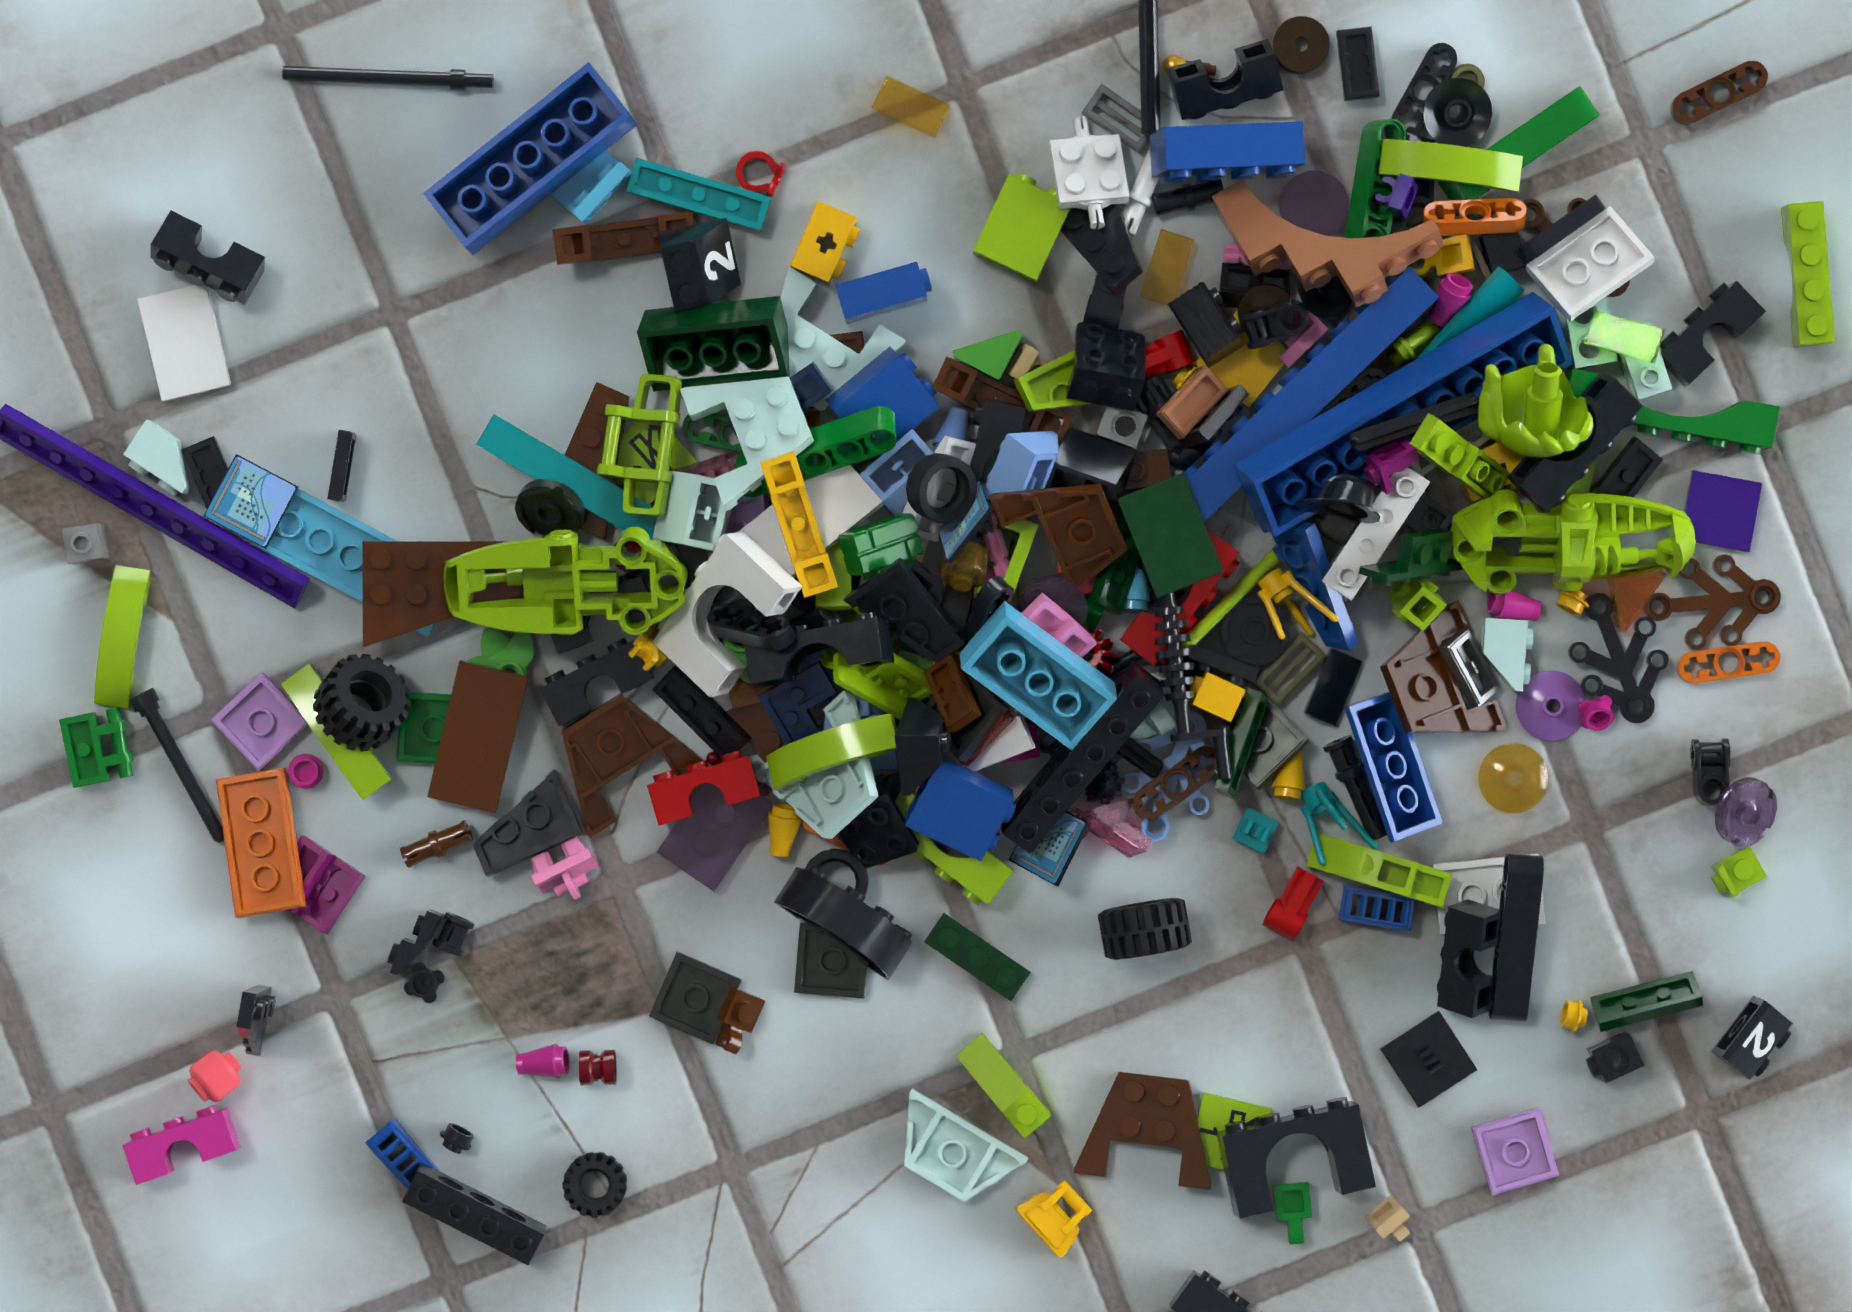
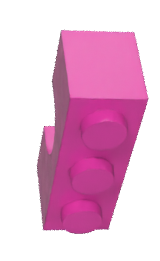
M212 1105L196 1111L198 1117L196 1119L185 1122L183 1116L164 1122V1130L151 1133L150 1128H146L130 1134L131 1141L123 1144L122 1147L135 1184L138 1185L170 1174L175 1170L171 1160V1149L176 1141L185 1140L194 1144L199 1151L202 1162L241 1148L228 1108L218 1111L216 1105Z

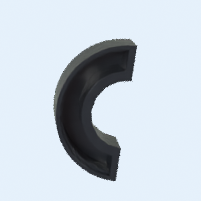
M811 865L808 870L796 867L773 903L801 922L809 924L829 935L853 952L859 958V962L884 979L889 980L912 945L910 940L912 934L903 927L893 924L891 921L894 916L877 905L873 909L865 904L863 901L866 897L856 889L848 886L846 890H843L826 880L828 876Z

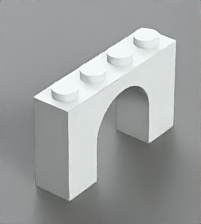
M744 531L726 533L715 542L713 546L714 552L708 561H705L698 567L694 574L695 580L689 588L684 590L685 602L671 615L661 621L658 626L659 633L652 641L709 697L728 694L746 669V666L713 634L707 621V616L711 611V606L717 593L723 587L730 586L738 590L767 617L783 614L803 587Z

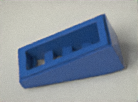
M1344 885L1338 920L1410 931L1415 899L1387 891ZM1354 894L1360 895L1357 915L1351 914ZM1368 896L1374 897L1371 917H1365ZM1382 899H1388L1386 920L1379 919ZM1396 901L1403 902L1400 922L1394 921Z
M395 1118L365 1142L406 1189L411 1182L408 1175L418 1168L421 1162L438 1170ZM394 1133L397 1139L384 1149L381 1143ZM403 1143L407 1149L393 1160L389 1154ZM413 1154L417 1159L406 1169L402 1170L398 1165Z

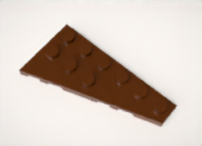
M362 541L363 647L454 617L449 611L444 590L443 574L446 561L475 549L507 541ZM485 569L487 574L503 573L506 571V569ZM506 582L488 583L485 590L474 592L472 603L509 599L524 594L523 585L507 586Z

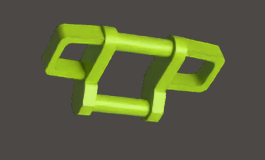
M643 374L639 380L634 408L607 404L605 407L604 416H607L608 419L602 463L598 464L597 475L624 480L623 511L630 515L662 517L665 514L669 487L673 475L669 470L675 425H679L680 389H682V381L674 376ZM653 383L670 384L668 411L645 409L649 389ZM622 420L661 424L655 469L630 468L616 465ZM636 481L658 483L653 508H635Z

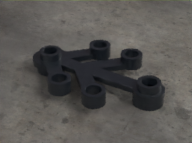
M1594 593L1586 598L1585 601L1589 604V609L1585 607L1584 613L1589 619L1597 621L1610 658L1590 650L1589 646L1584 642L1571 644L1568 649V656L1575 663L1584 662L1617 677L1623 692L1604 685L1601 678L1596 675L1585 676L1580 683L1581 690L1588 696L1597 695L1601 697L1607 695L1611 697L1612 703L1619 705L1620 713L1624 719L1632 723L1645 722L1652 716L1655 708L1654 699L1650 695L1660 670L1667 667L1669 657L1663 650H1652L1646 657L1648 666L1638 686L1632 672L1647 638L1651 637L1656 631V623L1650 617L1638 618L1634 623V634L1624 653L1610 617L1613 612V602L1606 594ZM1597 600L1603 601L1606 606L1605 611L1601 614L1596 613L1593 609V605ZM1644 620L1648 621L1651 625V630L1647 634H1643L1639 630V624ZM1578 645L1585 649V656L1582 659H1576L1573 655V649ZM1656 653L1661 654L1664 660L1660 667H1655L1651 662L1652 656ZM1592 678L1597 681L1598 688L1596 691L1589 692L1586 689L1585 684L1588 679ZM1635 699H1640L1643 702V709L1640 712H1634L1631 708V703Z

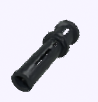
M1347 735L1323 746V750L1325 753H1329L1337 771L1335 773L1336 779L1339 782H1344L1365 831L1375 841L1386 836L1387 832L1376 802L1363 776L1365 772L1363 762H1359L1351 744L1353 741L1352 736Z

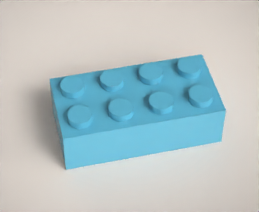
M1006 601L998 607L960 652V664L963 671L1070 750L1076 747L1117 699L1115 682Z

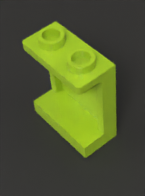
M1018 172L1016 177L1008 174L973 249V254L1037 283L1071 208L1059 209L1055 188L1049 187L1048 192L1035 186L1037 182L1035 179Z
M1024 519L1003 528L1000 526L1003 530L1020 535L1004 580L1014 589V592L1038 528V524ZM979 586L978 589H977V592H976L977 595H978V593H979V591H980V589H981L980 586Z

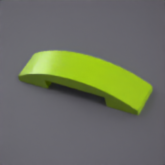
M1383 139L1378 175L1399 177L1401 173L1414 178L1519 192L1523 156L1448 144Z
M119 565L115 567L101 632L94 704L130 709L129 700L132 698L135 679L133 670L143 607L147 603L151 570Z
M893 714L879 715L833 727L799 739L770 753L766 758L774 790H780L808 780L807 776L863 757L871 759L896 750L894 735L897 728Z

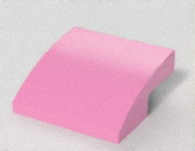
M1041 593L1022 612L1024 616L1081 658L1097 644L1096 640L1075 619L1044 593Z

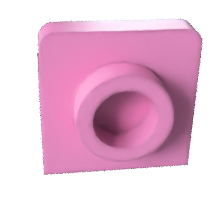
M1308 310V323L1305 330L1296 336L1290 337L1285 342L1289 348L1282 354L1280 359L1288 368L1328 330L1319 318ZM1296 311L1294 313L1292 325H1296L1301 321L1302 316L1300 312Z

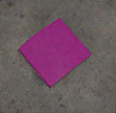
M302 835L297 842L306 907L288 911L298 915L320 932L328 934L366 875L321 845Z

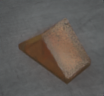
M1660 570L1607 579L1610 598L1613 602L1614 623L1617 630L1620 632L1628 630L1667 575Z

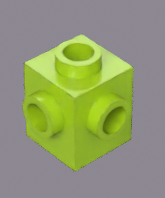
M1412 578L1411 582L1408 583L1395 581L1387 594L1394 605L1391 611L1404 623L1407 624L1411 621L1422 631L1430 625L1447 604L1437 592L1440 586L1432 578Z

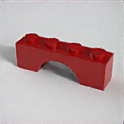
M1206 528L1224 572L1190 586L1187 597L1179 605L1183 606L1185 613L1177 615V620H1187L1188 624L1187 628L1179 629L1181 634H1187L1196 622L1197 618L1193 616V613L1200 604L1207 607L1216 596L1218 590L1214 586L1222 576L1228 579L1240 564L1235 559L1239 552L1208 528ZM1140 611L1119 640L1153 666L1157 661L1164 664L1167 660H1155V652L1167 650L1166 645L1155 646V638L1165 636L1164 631H1155V624L1162 623L1163 617H1155V614Z

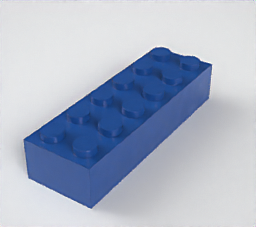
M588 62L426 190L423 195L463 246L474 255L638 124Z

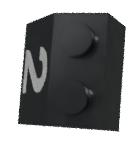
M727 218L658 232L661 254L675 312L709 305L741 285Z
M1752 996L1711 1052L1748 1079H1751L1753 1075L1759 1077L1770 1063L1767 1057L1775 1047L1780 1049L1789 1039L1791 1032L1788 1029L1793 1023L1767 1001Z

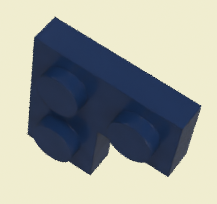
M819 660L798 672L795 681L777 684L761 693L758 699L783 741L788 745L799 739L821 732L808 709L836 694L837 689Z

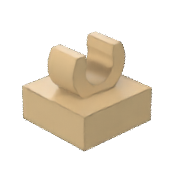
M1021 343L1004 374L1014 380L1030 372L1034 365L1042 366L1047 362L1036 358L1039 354L1038 350L1028 344Z
M1392 1194L1365 1216L1383 1239L1392 1233L1400 1242L1410 1234L1403 1225V1222L1410 1216Z

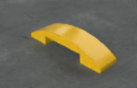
M792 451L761 461L760 464L788 554L797 580L803 586L801 588L803 597L806 598L838 587L806 492L795 452Z

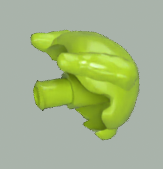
M1542 344L1539 347L1536 365L1525 366L1502 376L1496 365L1489 364L1486 366L1485 380L1479 396L1477 413L1479 428L1486 437L1502 442L1510 450L1526 457H1551L1562 454L1564 451H1572L1580 442L1590 437L1593 431V418L1588 410L1586 398L1582 396L1576 398L1574 396L1568 379L1562 372V369L1556 364L1554 349L1551 345Z

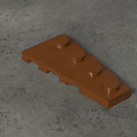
M596 382L565 452V456L597 474L598 464L602 463L608 419L607 416H604L605 407L607 404L628 407L630 396ZM626 420L621 421L616 465L618 464ZM603 477L614 484L615 478ZM584 508L585 518L581 529L606 539L608 521Z

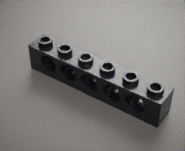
M1132 661L1116 680V701L1076 747L1070 750L1062 744L1013 802L1016 804L1015 811L1008 823L1002 822V834L1029 854L1165 696L1161 681L1136 662Z

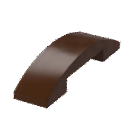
M692 211L600 225H581L553 229L557 265L605 261L661 253L658 232L694 225Z
M947 356L932 387L937 392L974 410L977 404L984 405L985 398L1025 406L1018 390L979 373L977 370ZM1026 408L1021 432L1054 431L1058 434L1059 448L1074 416L1058 408L1028 412Z

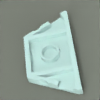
M914 1088L909 1092L904 1166L963 1202H966L984 1188L991 1186L1003 1176L1027 1162L1028 1156Z

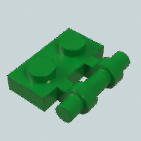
M119 707L106 710L108 724L98 725L96 712L59 719L73 788L110 781L107 767L117 765L120 779L133 776L131 762H134L132 751L128 752L124 731L128 730L126 720L122 721ZM111 734L114 755L105 756L101 736Z

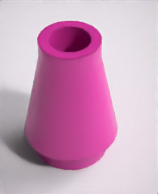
M1448 273L1445 278L1440 280L1437 291L1439 298L1434 302L1433 309L1429 315L1433 323L1445 327L1472 297L1471 290L1473 284L1471 281L1458 273Z
M1513 589L1505 594H1495L1490 591L1486 610L1487 614L1494 615V618L1537 621L1542 604L1541 601L1532 599Z
M553 1044L516 1055L518 1075L527 1074L559 1079L561 1075L569 1073L570 1060L566 1046L559 1047L558 1044Z

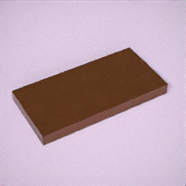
M464 660L459 661L427 797L491 813L497 812L529 676Z

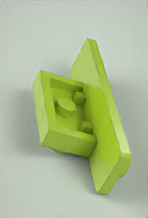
M840 652L833 655L834 682L883 711L893 714L897 719H901L908 698H917L927 705L928 702L923 699L932 694V691L924 674L925 670L894 652V663L862 669L849 666Z

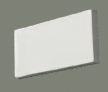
M851 465L804 481L826 552L839 542V534L855 529L884 505L883 501ZM772 504L739 532L744 531L795 578L796 574Z

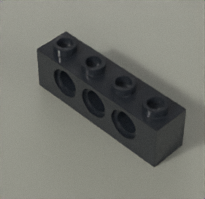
M422 1162L402 1200L403 1203L526 1265H529L545 1234V1224Z

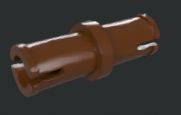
M463 820L461 823L438 833L436 830L428 833V837L400 847L402 858H407L405 861L406 866L411 868L413 865L434 856L441 858L446 855V851L473 841L471 830L467 831L469 827L467 822Z

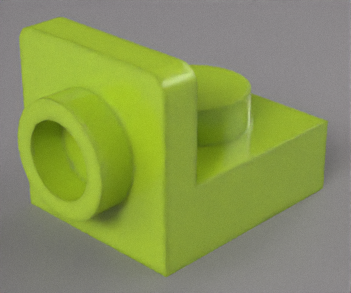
M1748 845L1711 866L1715 873L1711 876V880L1721 895L1726 893L1731 898L1738 896L1742 890L1767 877L1751 847Z

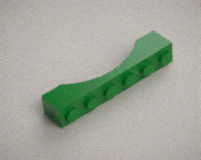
M1570 369L1566 370L1565 376L1570 383L1574 396L1578 398L1599 373ZM1745 400L1709 415L1684 417L1654 411L1643 405L1637 412L1636 419L1631 425L1637 426V433L1658 436V430L1671 432V439L1692 442L1693 437L1706 439L1705 445L1726 448L1727 443L1740 445V452L1761 455V449L1773 448L1780 407Z

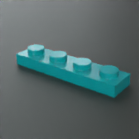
M640 158L635 159L626 190L630 194L715 219L727 218L729 223L762 232L771 202V197Z

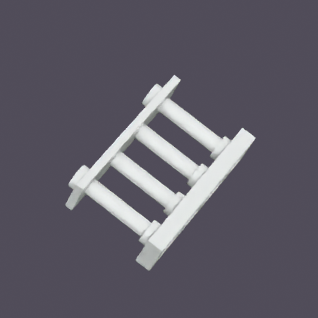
M1409 467L1391 475L1392 493L1386 495L1382 490L1380 493L1375 492L1373 510L1381 516L1379 522H1355L1330 560L1332 566L1322 579V582L1343 595L1344 602L1348 599L1352 601L1368 577L1359 574L1360 566L1376 564L1430 483L1429 480Z

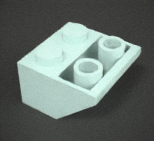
M669 470L673 475L669 487L666 510L662 517H657L652 539L657 537L664 542L714 552L713 546L715 542L727 532L731 509H725L713 478Z

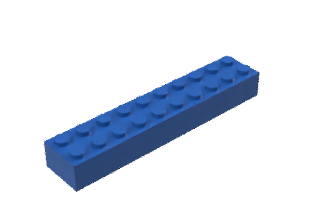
M1410 266L1404 272L1389 276L1385 280L1388 291L1384 292L1378 300L1356 307L1354 310L1359 315L1352 322L1346 317L1329 333L1333 340L1327 346L1320 342L1303 358L1308 364L1301 371L1295 366L1278 382L1282 389L1276 395L1271 391L1264 395L1253 406L1257 413L1250 420L1245 415L1240 418L1227 431L1232 437L1225 444L1220 440L1216 441L1202 455L1206 462L1199 469L1192 464L1184 472L1203 522L1242 486L1234 466L1236 463L1314 418L1439 298Z
M1532 292L1236 463L1234 466L1256 521L1276 537L1316 514L1298 509L1295 506L1296 501L1318 498L1325 482L1333 476L1349 474L1367 480L1364 474V468L1367 465L1363 454L1367 450L1359 453L1355 452L1350 445L1349 436L1352 432L1471 392L1479 398L1482 384L1485 380V368L1489 364L1496 365L1501 376L1525 366L1536 365L1539 347L1542 344H1549L1554 349L1557 366L1563 370L1572 365L1573 361L1555 308ZM1474 413L1445 424L1457 432L1476 421L1478 414ZM1415 434L1404 438L1407 441L1411 442Z

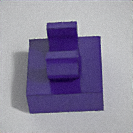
M1401 173L1398 181L1392 177H1383L1382 182L1384 186L1393 188V191L1389 196L1376 194L1377 202L1384 207H1388L1392 216L1406 220L1419 189L1414 177Z

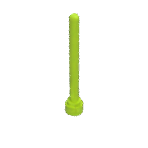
M1273 549L1187 633L1190 634L1192 641L1180 643L1181 649L1192 648L1193 644L1196 645L1280 562Z

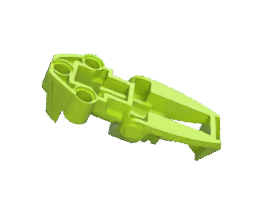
M1499 490L1491 497L1480 500L1453 515L1450 531H1453L1451 552L1480 589L1487 593L1488 588L1489 591L1495 594L1510 592L1516 586V574H1552L1553 586L1569 592L1582 589L1584 583L1589 584L1590 579L1620 578L1666 569L1670 578H1675L1693 556L1696 545L1694 528L1691 519L1685 512L1644 499L1610 494L1565 495L1561 503L1560 513H1538L1532 503H1520L1519 496L1512 490ZM1668 528L1667 538L1657 542L1654 549L1638 550L1636 546L1621 548L1620 534ZM1493 537H1519L1520 556H1512L1510 552L1505 550V547H1492Z
M635 526L629 527L622 532L616 546L585 547L582 543H578L577 533L566 529L554 530L544 538L514 540L488 545L447 560L443 574L446 601L449 611L454 617L494 629L560 635L578 633V631L583 629V616L605 615L607 620H619L621 628L630 635L643 634L650 625L663 620L685 602L684 588L688 579L686 567L680 563L673 550L657 537L651 540L646 530ZM635 541L640 545L642 551L637 553L630 552L626 549L624 543ZM611 565H624L626 569H649L651 592L588 593L618 592L619 582L617 571L589 570L610 569ZM485 569H506L503 573H485ZM667 574L673 575L677 578L679 584L676 586L675 584H665L662 576ZM506 582L507 586L523 585L524 598L472 603L474 592L485 590L488 583ZM638 609L644 613L645 619L635 620L631 618L628 611Z

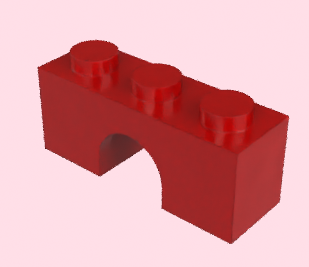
M741 750L720 756L722 763L708 766L707 760L688 765V773L674 776L673 770L653 775L654 783L648 784L647 788L658 826L693 816L691 794L698 785L703 783L717 786L723 793L726 806L761 796L751 756L746 755L742 757Z

